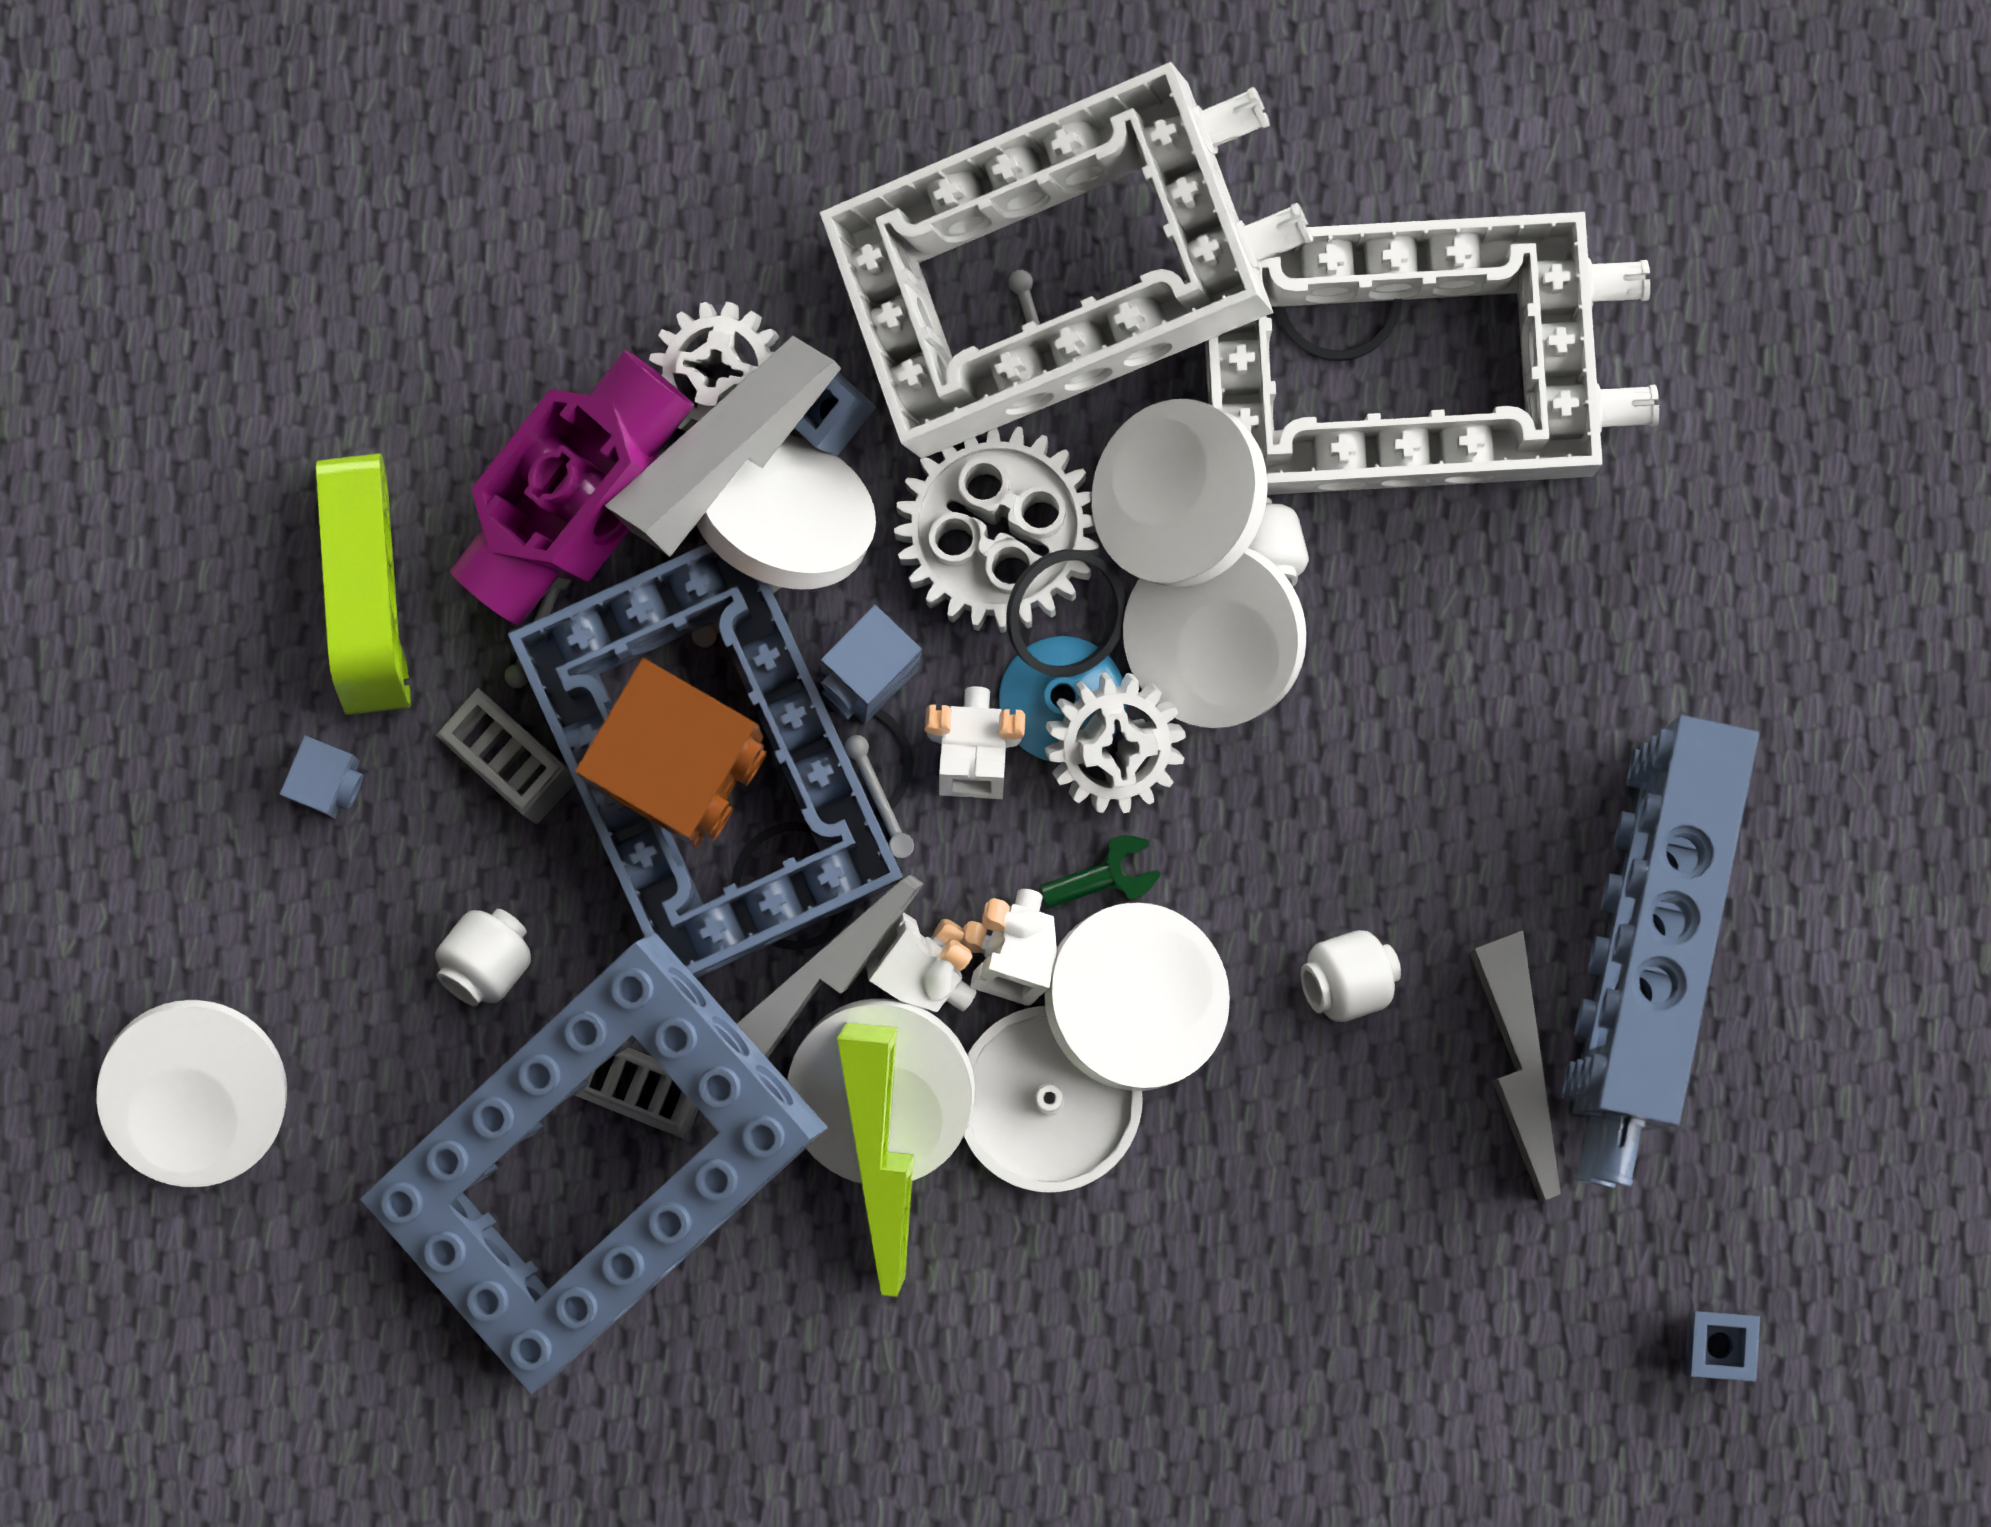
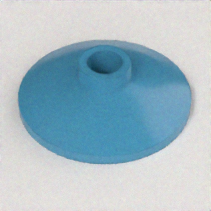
M1056 636L1039 640L1026 648L1033 657L1042 663L1053 666H1065L1085 659L1098 647L1080 638ZM1017 655L1008 666L1002 679L999 706L1001 710L1010 709V715H1016V710H1022L1025 713L1024 737L1018 745L1031 755L1050 761L1045 754L1044 748L1053 743H1058L1059 739L1050 735L1046 729V724L1048 721L1063 722L1065 717L1061 709L1052 703L1050 698L1051 692L1058 686H1068L1075 693V703L1080 699L1076 683L1082 681L1091 691L1099 689L1100 673L1105 672L1111 677L1115 686H1120L1123 678L1113 660L1107 656L1097 666L1084 673L1070 677H1055L1033 669ZM1095 711L1084 720L1079 730L1086 727L1095 715ZM1114 723L1115 733L1112 734V738L1115 736V734H1116L1117 731H1118V728L1116 727L1115 723Z

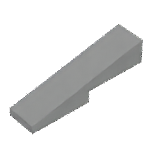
M792 336L610 500L605 507L631 532L670 557L747 459L760 468L765 466L841 368L831 358Z
M913 875L902 879L737 1023L767 1059L823 981L840 994L851 987L924 883Z
M1522 930L1475 948L1469 954L1516 1071L1492 1082L1538 1200L1541 1201L1558 1196L1561 1192Z

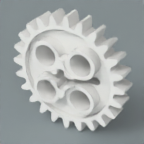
M1022 427L1015 429L1009 442H1001L998 429L995 428L988 431L987 442L978 444L976 438L973 437L964 441V449L957 451L953 446L942 450L944 461L940 464L927 457L920 459L921 467L927 479L923 481L907 477L905 481L907 490L916 497V501L897 502L896 506L899 515L912 521V523L894 528L896 540L914 544L898 554L901 565H920L909 577L912 588L923 587L931 583L932 587L926 597L927 605L933 608L945 599L950 601L947 615L949 621L953 623L965 610L970 611L973 629L976 631L980 630L987 615L995 616L1000 633H1004L1007 630L1006 610L1010 594L1016 583H1003L995 577V567L999 562L1006 558L1015 557L1022 559L1029 567L1042 556L1032 552L1026 545L1006 533H999L995 540L988 539L987 528L982 521L962 513L950 511L947 508L949 502L955 501L965 506L972 514L990 524L996 525L1001 517L1008 518L1009 530L1013 536L1033 544L1043 545L1049 549V553L1064 549H1075L1091 553L1095 556L1099 555V544L1092 539L1084 537L1085 534L1096 532L1093 515L1083 514V512L1092 508V492H1076L1086 481V472L1084 469H1078L1065 474L1064 470L1070 459L1069 452L1064 449L1051 458L1047 457L1048 439L1044 435L1039 437L1031 448L1024 446ZM988 474L999 479L1002 483L1001 490L990 499L980 500L974 498L967 491L969 483L979 475ZM1040 502L1048 503L1055 507L1059 514L1054 523L1046 528L1032 527L1023 518L1029 506ZM954 529L966 531L973 539L971 546L966 552L952 556L945 554L938 548L939 539L944 533ZM1068 560L1056 563L1043 570L1031 582L1022 598L1019 609V618L1026 628L1032 627L1031 609L1037 606L1051 618L1056 615L1052 598L1056 593L1071 601L1076 598V591L1069 581L1070 577L1089 580L1091 576L1090 568L1083 561Z

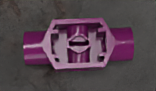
M627 350L620 354L589 395L550 389L471 488L482 530L450 569L451 574L482 603L516 625L523 623L558 578L588 583L630 531L605 505L659 457V450L695 405L667 379Z

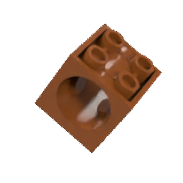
M642 658L575 772L587 785L698 849L704 837L714 842L719 836L733 811V808L729 806L730 802L727 801L728 796L737 781L746 786L750 783L763 762L766 752L762 750L763 745L760 742L763 736L755 722L647 659Z

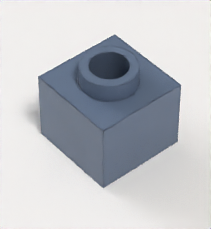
M838 372L795 426V429L816 448L838 456L875 410L876 406Z
M304 735L280 795L289 801L336 819L340 807L349 810L359 793L363 774L356 772L360 760L350 753Z
M1688 1311L1684 1375L1756 1381L1760 1316ZM1715 1333L1724 1334L1729 1341L1728 1352L1720 1358L1713 1357L1707 1349L1708 1339Z

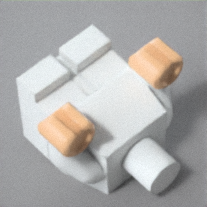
M978 686L965 689L964 707L951 706L950 708L947 705H942V710H936V705H929L926 708L924 730L931 741L942 744L939 795L1003 799L1006 748L1017 746L1022 741L1025 732V713L1022 710H1016V715H1010V709L989 708L990 690Z
M1020 889L1017 892L1015 904H1012L1010 907L1005 901L992 898L985 904L982 924L975 921H969L963 927L965 935L960 944L970 949L971 953H983L986 957L984 963H981L973 971L970 988L1027 1006L1034 1003L1039 996L1049 989L1057 947L1054 916L1039 912L1042 894L1031 889ZM987 929L993 931L991 936L986 935Z
M903 912L866 964L869 981L901 1002L938 1012L945 1001L961 1011L966 1010L973 1001L976 990L970 988L968 984L961 980V971L972 958L970 949L960 944L965 935L963 928L949 919H942L932 937L924 938L918 930L917 921Z

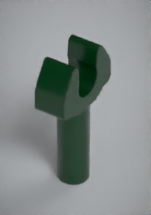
M1130 835L1112 838L1108 841L1109 851L1101 864L1039 885L1047 909L1107 888L1124 893L1129 901L1144 896L1160 878V872L1155 870L1143 873L1139 877H1130L1123 872L1121 863L1127 855L1136 854L1148 848L1149 841Z

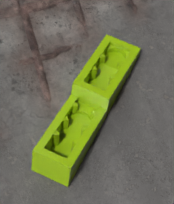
M846 1022L837 1041L881 1295L897 1297L906 1275L914 1154L889 1152L897 1027Z

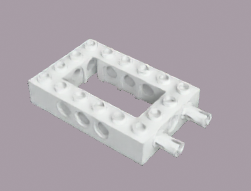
M1169 62L820 212L901 444L921 459L1274 313L1258 269H1261L1260 262L1301 244L1313 242V237L1310 229L1305 226L1308 223L1298 203H1294L1287 209L1246 226L1242 221H1239L1215 154L1218 153L1217 146L1261 127L1266 128L1270 126L1267 114L1262 111L1265 109L1254 87L1248 89L1245 93L1202 110L1199 105L1196 106L1188 82L1172 62ZM1142 169L1145 179L1159 195L1169 223L1164 225L1163 228L1167 238L1179 250L1178 259L1186 277L1185 281L1170 270H1154L1141 275V283L1098 301L1091 296L1081 301L1082 307L1040 325H1037L1034 321L1021 326L1023 332L981 350L972 346L962 350L952 358L922 274L920 262Z
M1585 212L1306 227L1311 231L1313 242L1301 244L1260 262L1261 269H1258L1271 307L1517 293L1525 411L1518 407L1501 406L1495 407L1493 412L1489 414L1445 416L1444 410H1431L1428 417L1381 419L1380 413L1367 414L1363 421L1317 423L1316 417H1303L1290 422L1285 426L1284 430L1274 431L1273 402L1276 396V383L1271 381L1269 340L1272 333L1271 318L1264 316L1205 341L1208 404L1224 410L1237 418L1256 440L1266 467L1267 495L1593 477L1602 466L1600 436L1602 427L1649 424L1650 426H1658L1659 405H1654V400L1659 399L1656 385L1600 390V386L1597 383L1592 321L1593 302L1649 300L1650 279L1645 280V275H1649L1650 271L1647 260L1591 264V260L1588 258Z

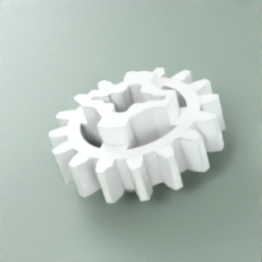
M704 302L700 303V319L694 320L681 311L676 315L681 330L677 334L661 330L658 334L663 342L668 345L666 353L650 354L649 360L663 367L662 376L683 394L679 376L689 378L697 390L695 402L698 403L697 408L693 407L678 428L688 431L774 353L769 348L775 344L779 335L772 329L757 333L756 331L760 326L762 317L755 312L750 311L739 321V308L734 303L726 302L721 316H717L713 306ZM709 332L706 343L691 353L685 352L695 339ZM740 335L745 337L753 347L757 356L758 367L748 364L741 354L742 341L739 340ZM722 359L724 364L743 374V376L730 375L729 378H718L716 382V380L708 377L706 373L695 369V366L708 368L709 365H719Z
M1107 672L1100 673L1099 689L1091 691L1082 681L1076 683L1080 699L1073 704L1068 700L1060 698L1057 701V705L1065 715L1063 722L1048 721L1046 724V729L1050 735L1059 739V742L1045 747V754L1050 761L1063 762L1052 772L1055 779L1060 785L1072 782L1069 794L1077 803L1083 801L1091 793L1092 805L1097 812L1103 813L1110 799H1115L1123 813L1130 812L1131 797L1138 794L1146 803H1153L1154 797L1150 787L1155 782L1171 787L1174 782L1165 771L1167 764L1178 765L1183 764L1184 761L1182 754L1173 748L1171 743L1179 742L1186 738L1185 731L1179 724H1167L1178 714L1177 709L1170 701L1157 705L1162 692L1153 683L1148 684L1139 692V681L1130 673H1126L1120 686H1115ZM1123 704L1141 709L1149 715L1151 722H1145L1144 719L1132 721L1127 717ZM1095 711V715L1086 727L1079 730L1084 720ZM1114 723L1125 737V739L1118 742V752H1115L1116 763L1105 748L1112 744V734L1115 733ZM1151 756L1145 766L1135 774L1145 758ZM1084 763L1086 767L1098 765L1103 769L1107 781H1101L1087 775L1079 768L1078 764Z

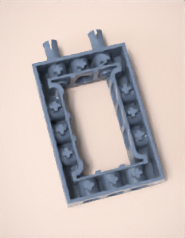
M1680 715L1665 728H1661L1656 735H1652L1647 742H1643L1640 750L1634 749L1626 781V786L1636 788L1632 812L1621 811L1614 837L1613 847L1624 850L1619 875L1608 874L1601 900V911L1611 913L1606 938L1595 936L1588 963V973L1598 975L1593 1000L1582 999L1576 1020L1575 1036L1585 1038L1581 1058L1577 1059L1576 1062H1569L1562 1089V1099L1572 1101L1569 1115L1585 1118V1123H1587L1578 1172L1575 1173L1574 1180L1609 1188H1615L1616 1184L1632 1186V1175L1641 1132L1677 1126L1680 1123L1759 737L1758 731ZM1639 983L1642 985L1644 989L1645 997L1641 993Z

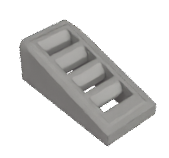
M479 688L473 692L436 734L444 744L514 808L535 824H538L575 784L569 768ZM488 714L494 719V722L469 748L463 740ZM508 732L512 738L492 761L487 764L482 758ZM527 749L532 755L507 782L502 775ZM545 767H547L546 770L538 777V779L530 786V788L522 795L521 793L526 789V787L537 777V775Z
M629 1047L614 1055V1060L601 1092L589 1087L595 1073L593 1071L585 1079L589 1084L581 1092L575 1094L577 1097L687 1140L699 1110L682 1091L671 1120L660 1116L673 1080L653 1057ZM628 1061L638 1065L626 1097L622 1101L613 1097ZM651 1070L661 1074L649 1107L645 1110L636 1105Z

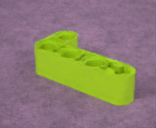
M375 453L318 460L316 462L327 644L330 671L335 690L346 715L410 708V685H404L403 680L409 678L405 654L399 640L389 495L382 454Z

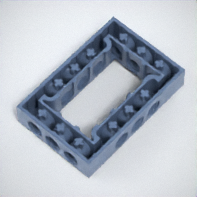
M708 543L508 634L645 938L656 933L695 978H699L887 892L903 879L769 584L754 579L731 566ZM715 622L820 852L799 860L791 857L782 862L784 866L779 870L740 887L732 884L723 889L725 892L723 895L703 904L672 834L587 785L575 770L614 707L599 674Z
M655 933L631 945L362 1196L360 1200L530 1394H533L564 1370L827 1130L828 1126ZM637 1039L717 1129L719 1134L548 1290L535 1275L539 1269L530 1260L524 1263L494 1229L493 1225L496 1223V1220L489 1212L482 1215L463 1192L489 1177L497 1170L498 1167L495 1165V1162L516 1144L539 1131L543 1127L540 1120L564 1100L581 1092L589 1084L585 1079L612 1056L626 1050Z

